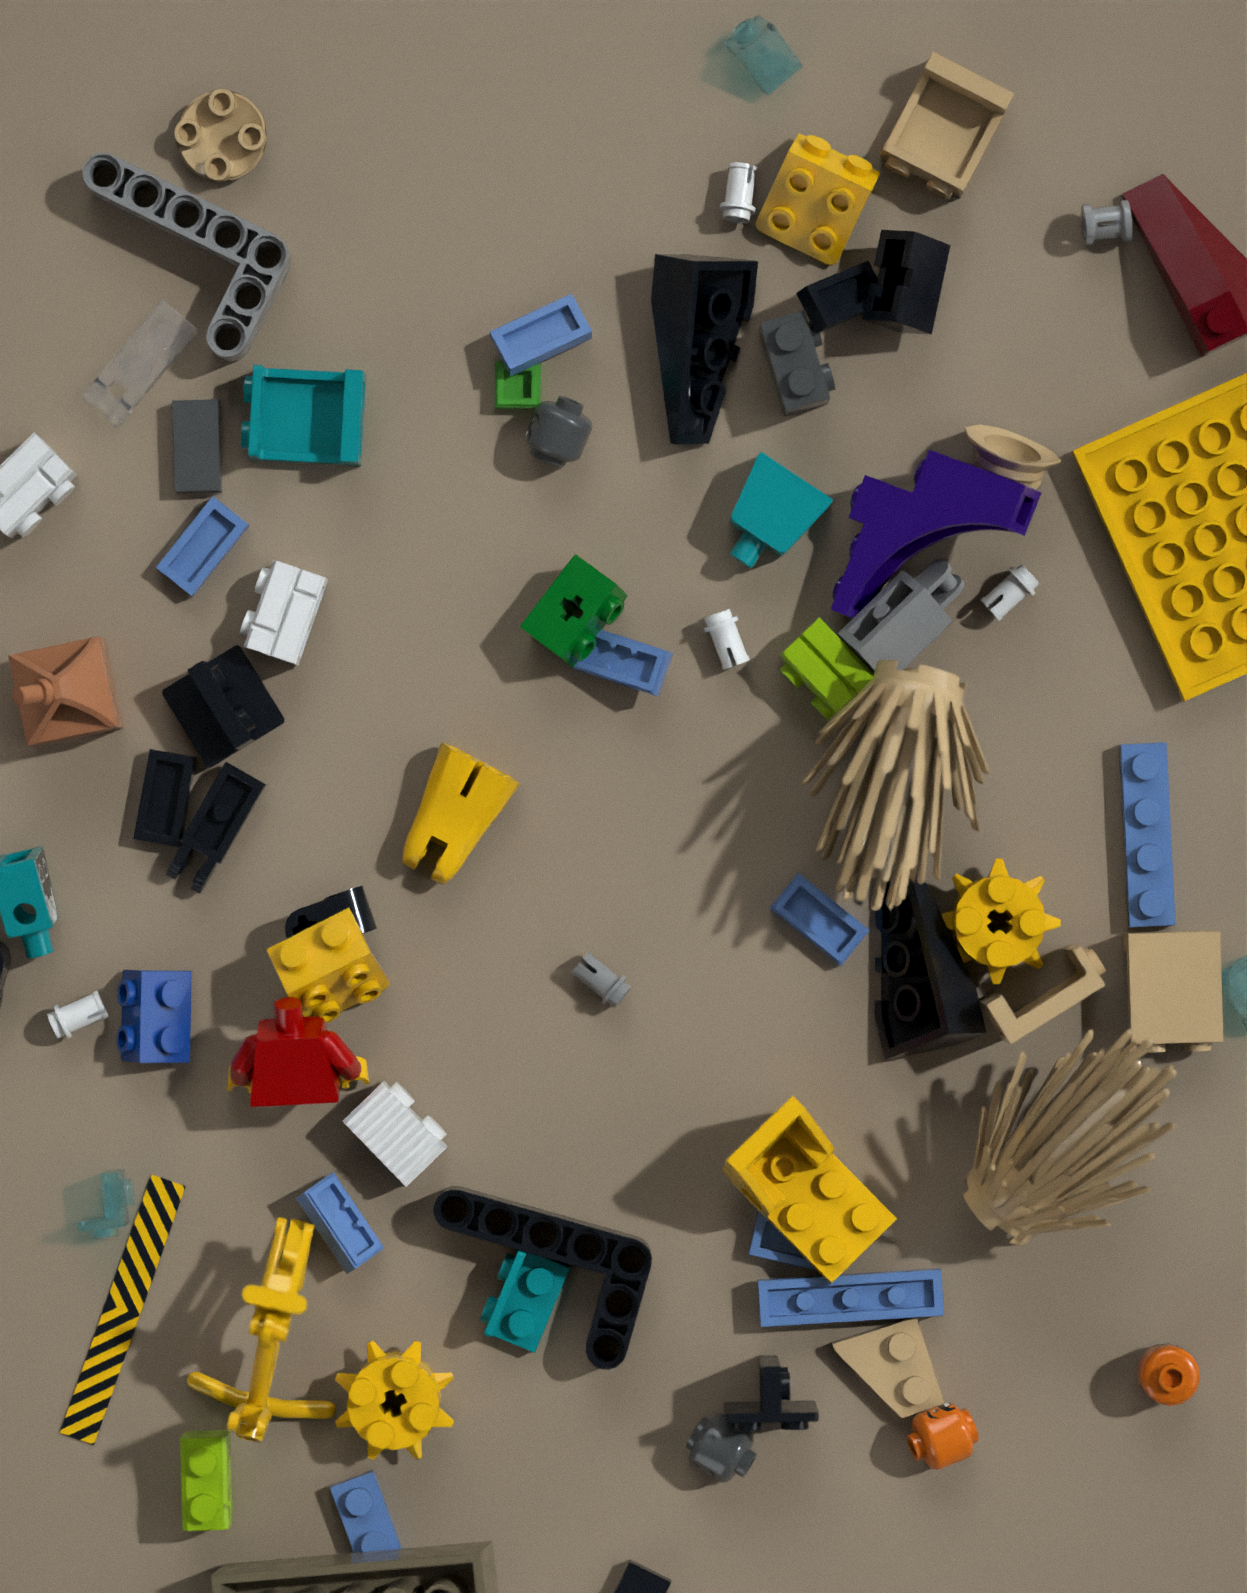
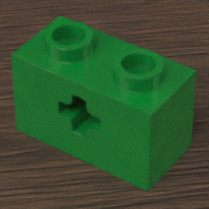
M574 554L519 627L573 668L578 660L583 661L592 653L597 643L596 635L606 624L610 625L618 619L624 609V601L628 595L616 583ZM575 609L583 612L579 619L571 616Z

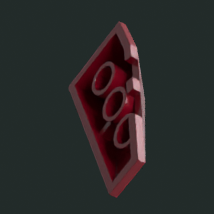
M1164 174L1123 193L1121 196L1123 200L1129 201L1131 216L1201 358L1246 337L1247 258Z

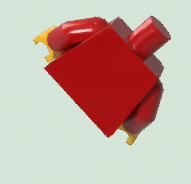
M294 997L281 998L274 1003L275 1019L258 1021L257 1034L246 1037L235 1054L229 1067L226 1090L232 1091V1088L235 1086L246 1087L248 1093H251V1107L339 1103L340 1076L342 1088L344 1089L349 1088V1082L353 1080H361L364 1082V1085L369 1084L367 1061L365 1058L355 1056L336 1032L327 1030L324 1018L319 1016L303 1017L300 999Z

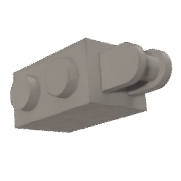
M945 559L933 561L915 579L902 570L837 634L872 673H874L876 663L879 660H898L897 670H903L953 622L944 609L962 592L964 581L959 575L951 574V565Z

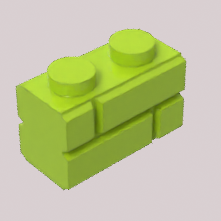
M820 617L779 655V658L784 663L779 668V671L797 689L803 683L816 696L810 703L827 721L872 681L874 676L871 670Z
M230 1430L186 1431L180 1438L183 1531L227 1530L233 1523L232 1456L229 1455L231 1451Z

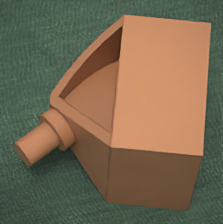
M97 636L8 655L15 686L12 693L13 701L19 706L27 746L37 747L124 728L104 638Z

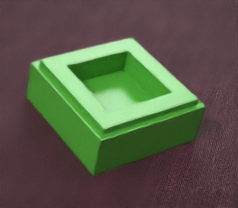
M495 362V409H536L538 404L541 403V363L510 376L503 362Z

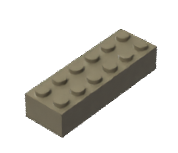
M492 1541L229 1563L223 1565L211 1575L213 1593H498Z

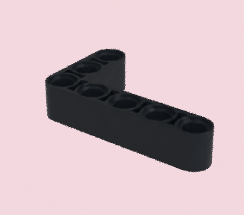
M461 1186L445 1188L438 1195L434 1203L433 1213L439 1225L447 1230L605 1274L587 1336L586 1354L589 1361L600 1369L609 1370L623 1362L628 1351L652 1264V1253L644 1239ZM458 1196L462 1198L468 1207L467 1215L459 1220L447 1218L442 1210V1202L447 1197ZM493 1209H503L510 1214L512 1225L507 1231L501 1233L494 1232L487 1226L486 1215ZM539 1221L551 1223L556 1230L555 1239L547 1245H539L534 1242L530 1235L532 1225ZM582 1234H592L600 1242L601 1247L598 1253L592 1257H583L575 1251L574 1242ZM628 1246H635L641 1249L645 1256L643 1264L634 1270L622 1267L618 1260L620 1251ZM620 1290L628 1293L632 1299L630 1309L622 1314L611 1312L605 1302L611 1292ZM611 1335L617 1339L620 1348L614 1356L603 1358L594 1351L593 1344L599 1336Z

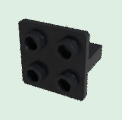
M238 645L233 646L209 662L202 660L187 670L188 675L162 691V695L204 764L209 768L214 767L285 722L284 716L243 649Z
M777 1355L759 1356L760 1401L724 1402L726 1423H735V1430L739 1431L762 1430V1423L780 1422L781 1429L805 1430L809 1429V1422L819 1421V1411L815 1401H790V1373L788 1372V1367H781Z

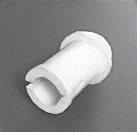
M729 163L725 202L720 203L719 208L723 211L724 220L733 223L750 222V215L755 214L756 208L752 206L755 175L757 174L756 166L751 165L749 169L750 164Z
M1023 564L1019 565L1016 569L1011 567L1009 569L1011 574L990 593L980 599L998 621L1002 620V617L1028 594L1031 596L1036 594L1034 589L1040 583Z
M730 609L704 618L707 627L703 628L704 632H710L723 670L750 660L735 624V621L739 619L737 616H732Z
M97 990L61 1008L57 1004L53 1006L54 1011L47 1013L49 1022L58 1039L65 1035L69 1039L72 1037V1032L100 1019L109 1017Z

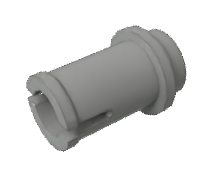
M588 952L583 957L582 963H578L571 975L577 977L602 997L601 1003L604 1006L609 1003L615 1008L631 989V986L625 982L627 977L625 975L617 976L596 959L591 952Z

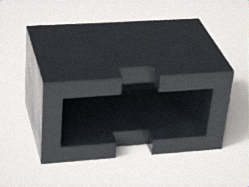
M881 230L874 266L880 269L877 283H870L862 319L897 332L932 335L951 245L915 231Z

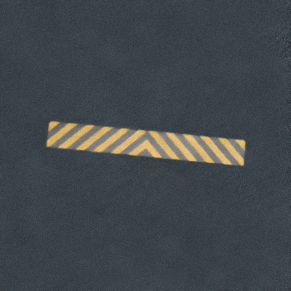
M151 1174L62 1424L60 1433L93 1445L95 1444L186 1187L184 1185Z

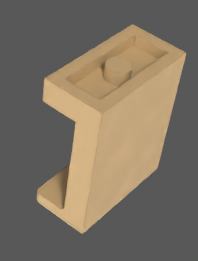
M932 52L917 85L881 151L880 157L887 160L885 167L905 178H909L912 173L926 180L927 184L925 187L940 197L950 199L953 194L961 198L1014 93Z
M1220 931L1123 933V951L1127 952L1129 1029L1133 1030V1034L1127 1043L1130 1044L1133 1040H1136V1044L1139 1045L1143 1040L1150 1038L1154 1041V1045L1146 1053L1166 1052V1043H1184V1051H1211V1042H1224Z
M1075 944L1064 948L1076 968V973L1015 1012H1012L1004 997L995 992L979 1001L1003 1041L1013 1044L1105 986L1100 975L1105 973L1106 970L1092 948L1089 950L1087 947L1083 949L1080 945Z

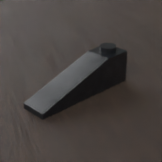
M655 254L651 305L671 444H706L710 442L726 393L722 381L729 361L736 362L740 347L735 345L742 320L749 322L754 308L758 261L691 254Z
M918 865L915 882L909 877L906 897L901 901V904L893 906L892 910L886 905L891 884L889 880L886 884L882 906L875 912V926L882 932L881 957L875 958V973H881V1000H875V1020L885 1060L955 1046L987 1033L977 990L926 882L922 885L917 882Z

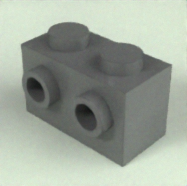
M805 310L761 322L758 330L784 417L828 404L830 400L828 391L835 390V383L829 364L820 365L816 347L823 345L821 335L816 333L811 321H807Z

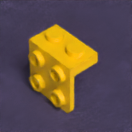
M799 133L783 161L757 218L756 228L759 232L825 264L834 265L840 259L881 172L873 169L871 163L856 155L846 156L831 149V145L818 136H804Z
M349 908L266 949L288 997L301 1000L303 1017L319 1016L324 1018L325 1023L332 1022L340 1016L342 1011L355 1004H364L375 1000L390 985L386 974L371 953L359 925Z

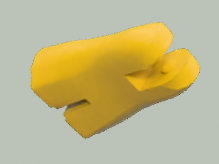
M442 742L431 768L420 806L404 844L402 864L415 870L420 860L426 855L427 847L432 840L446 849L442 857L438 858L436 868L430 879L442 885L446 884L463 866L469 854L502 812L521 783L464 751Z

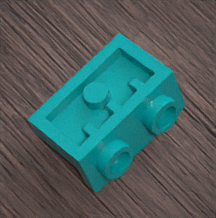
M517 1250L515 1256L506 1253L497 1275V1279L504 1281L498 1298L489 1295L479 1321L487 1324L483 1335L490 1338L495 1336L535 1353L570 1266L521 1250Z

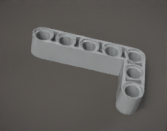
M102 152L89 157L84 163L82 170L83 180L90 191L99 199L238 267L208 326L206 338L212 352L221 360L236 362L244 358L250 351L290 270L292 263L291 254L284 241L277 235L112 154ZM105 166L114 167L117 170V177L113 184L108 187L95 185V174L100 168ZM146 186L155 187L158 190V198L153 205L144 208L136 205V193L141 188ZM187 206L197 208L199 210V218L195 225L183 228L176 224V216L180 209ZM232 226L240 230V239L235 246L224 248L217 244V235L221 229ZM273 246L281 250V260L273 268H264L258 264L257 258L262 249ZM253 287L260 290L261 299L256 307L243 309L238 306L237 298L243 289ZM226 328L237 329L241 335L238 346L227 351L220 349L217 345V338L221 331Z

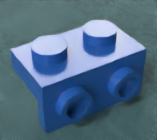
M123 970L122 980L119 982L117 990L118 1002L122 1006L121 1026L118 1028L116 1036L117 1047L121 1052L122 1061L135 1063H190L192 971Z

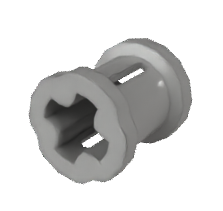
M1128 200L1120 201L1119 206L1091 208L1089 204H1082L1081 227L1085 246L1093 245L1094 240L1122 238L1124 242L1132 240V216ZM1116 221L1114 224L1097 225L1099 222Z

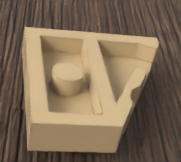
M917 1317L901 1319L832 1342L835 1352L900 1418L944 1404Z

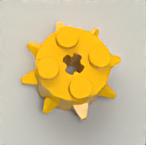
M995 858L988 877L979 878L974 882L956 873L952 880L959 895L953 902V910L941 915L947 928L952 930L953 939L958 945L957 949L963 962L974 960L977 963L986 965L992 984H1000L1007 966L1017 965L1022 961L1040 969L1044 964L1039 956L1037 947L1043 940L1044 932L1061 926V919L1044 913L1043 904L1038 898L1045 879L1040 875L1023 883L1019 879L1010 878L1003 858ZM992 910L996 913L1004 911L1007 913L1008 919L1005 922L1008 924V927L1004 932L998 929L990 932L987 925L992 921L987 916Z
M415 1340L404 1353L399 1351L384 1353L374 1341H370L367 1343L368 1362L362 1366L358 1373H337L335 1381L349 1394L347 1400L348 1410L335 1421L338 1428L354 1427L360 1437L368 1441L367 1458L374 1460L384 1449L396 1450L406 1448L415 1459H419L422 1457L421 1439L426 1437L432 1427H452L454 1419L440 1407L441 1390L454 1379L452 1372L434 1373L426 1362L421 1361L422 1342ZM394 1390L396 1396L401 1393L405 1396L406 1399L401 1404V1410H393L392 1406L386 1407L384 1401L388 1396L387 1391Z

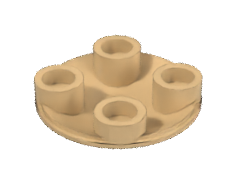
M217 89L193 100L182 113L174 131L177 147L185 164L198 176L215 182L233 181L248 174L261 160L267 143L266 124L259 109L248 98L226 89Z

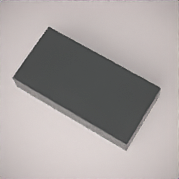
M218 399L172 401L175 492H222L220 401Z

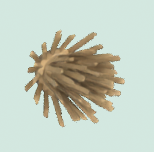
M898 660L877 661L873 680L827 721L829 723L820 730L819 733L821 735L816 739L815 744H824L852 716L801 782V784L810 783L819 770L828 762V766L809 793L810 797L818 795L867 724L854 758L841 781L842 786L825 823L815 852L824 849L821 855L822 861L830 857L839 832L845 828L855 803L836 861L837 864L844 860L836 891L840 893L845 888L844 902L851 898L859 869L856 899L864 901L867 897L870 879L877 877L871 900V908L874 911L879 910L882 906L886 884L889 880L891 884L886 905L892 910L893 906L901 904V901L906 897L909 877L915 882L917 862V882L920 885L925 882L928 849L932 852L934 858L933 876L940 882L945 788L951 789L953 806L957 810L962 808V794L965 816L970 818L971 827L979 832L975 804H978L970 767L975 781L981 784L984 782L981 771L990 774L981 746L963 703L967 683H959L960 677L955 674L919 664L918 669L904 668L903 670H897Z
M1129 1029L1119 1037L1105 1055L1103 1048L1098 1053H1090L1045 1109L1048 1101L1093 1039V1030H1089L1071 1055L1068 1052L1066 1057L1061 1056L1057 1059L1029 1111L1010 1139L1007 1140L1034 1077L1033 1069H1029L1021 1086L1018 1085L1026 1061V1055L1024 1050H1022L1011 1082H1008L998 1116L997 1112L1002 1092L999 1081L994 1085L989 1113L983 1106L981 1107L974 1165L961 1180L962 1182H967L969 1188L963 1194L965 1201L984 1226L990 1231L998 1226L1013 1236L1008 1240L1009 1243L1026 1245L1038 1233L1110 1226L1111 1224L1108 1221L1102 1220L1096 1215L1062 1218L1123 1202L1124 1199L1153 1190L1147 1186L1133 1189L1138 1185L1137 1182L1128 1181L1114 1187L1108 1182L1152 1161L1155 1158V1153L1149 1152L1109 1171L1177 1125L1168 1122L1156 1130L1159 1127V1122L1150 1123L1149 1125L1142 1123L1132 1130L1158 1109L1162 1102L1169 1097V1090L1162 1088L1176 1076V1070L1173 1069V1065L1166 1066L1161 1071L1154 1067L1150 1069L1144 1066L1142 1068V1064L1138 1060L1154 1045L1152 1039L1147 1038L1138 1046L1136 1045V1040H1133L1126 1048L1120 1051L1133 1034V1030Z

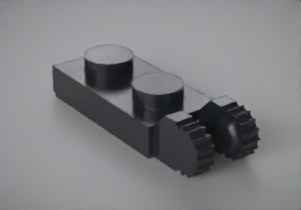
M225 762L180 840L182 845L169 866L166 875L176 879L184 871L193 849L207 856V859L202 868L196 873L191 887L192 890L200 894L212 876L217 864H222L267 784Z

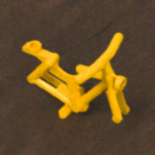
M281 1217L277 1219L261 1286L248 1285L242 1292L244 1302L255 1306L249 1335L258 1336L249 1392L236 1389L197 1371L190 1373L187 1377V1384L190 1388L235 1407V1411L230 1413L227 1430L235 1431L236 1437L252 1442L263 1441L266 1428L272 1416L279 1418L329 1419L336 1414V1406L331 1401L283 1400L269 1397L280 1348L278 1341L286 1342L290 1331L292 1314L301 1315L307 1309L306 1299L297 1294L304 1285L315 1225L292 1218L286 1235L287 1219Z

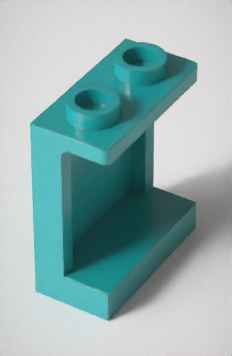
M253 365V376L245 375L243 400L244 403H251L250 421H242L241 448L248 449V456L251 460L361 466L366 374L364 370L345 369V372L265 368L263 365Z

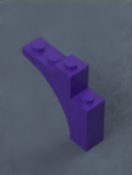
M930 449L926 459H923L916 469L913 492L865 475L862 484L858 485L852 494L850 501L851 512L848 517L864 525L861 532L852 540L849 549L850 560L844 575L837 580L832 594L834 601L830 610L854 618L880 592L891 576L903 564L929 546L949 537L976 531H1005L1025 536L1041 492Z

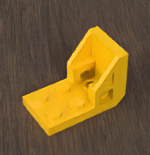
M792 1096L726 1160L722 1171L751 1204L832 1284L897 1218L833 1154L835 1148L807 1109Z

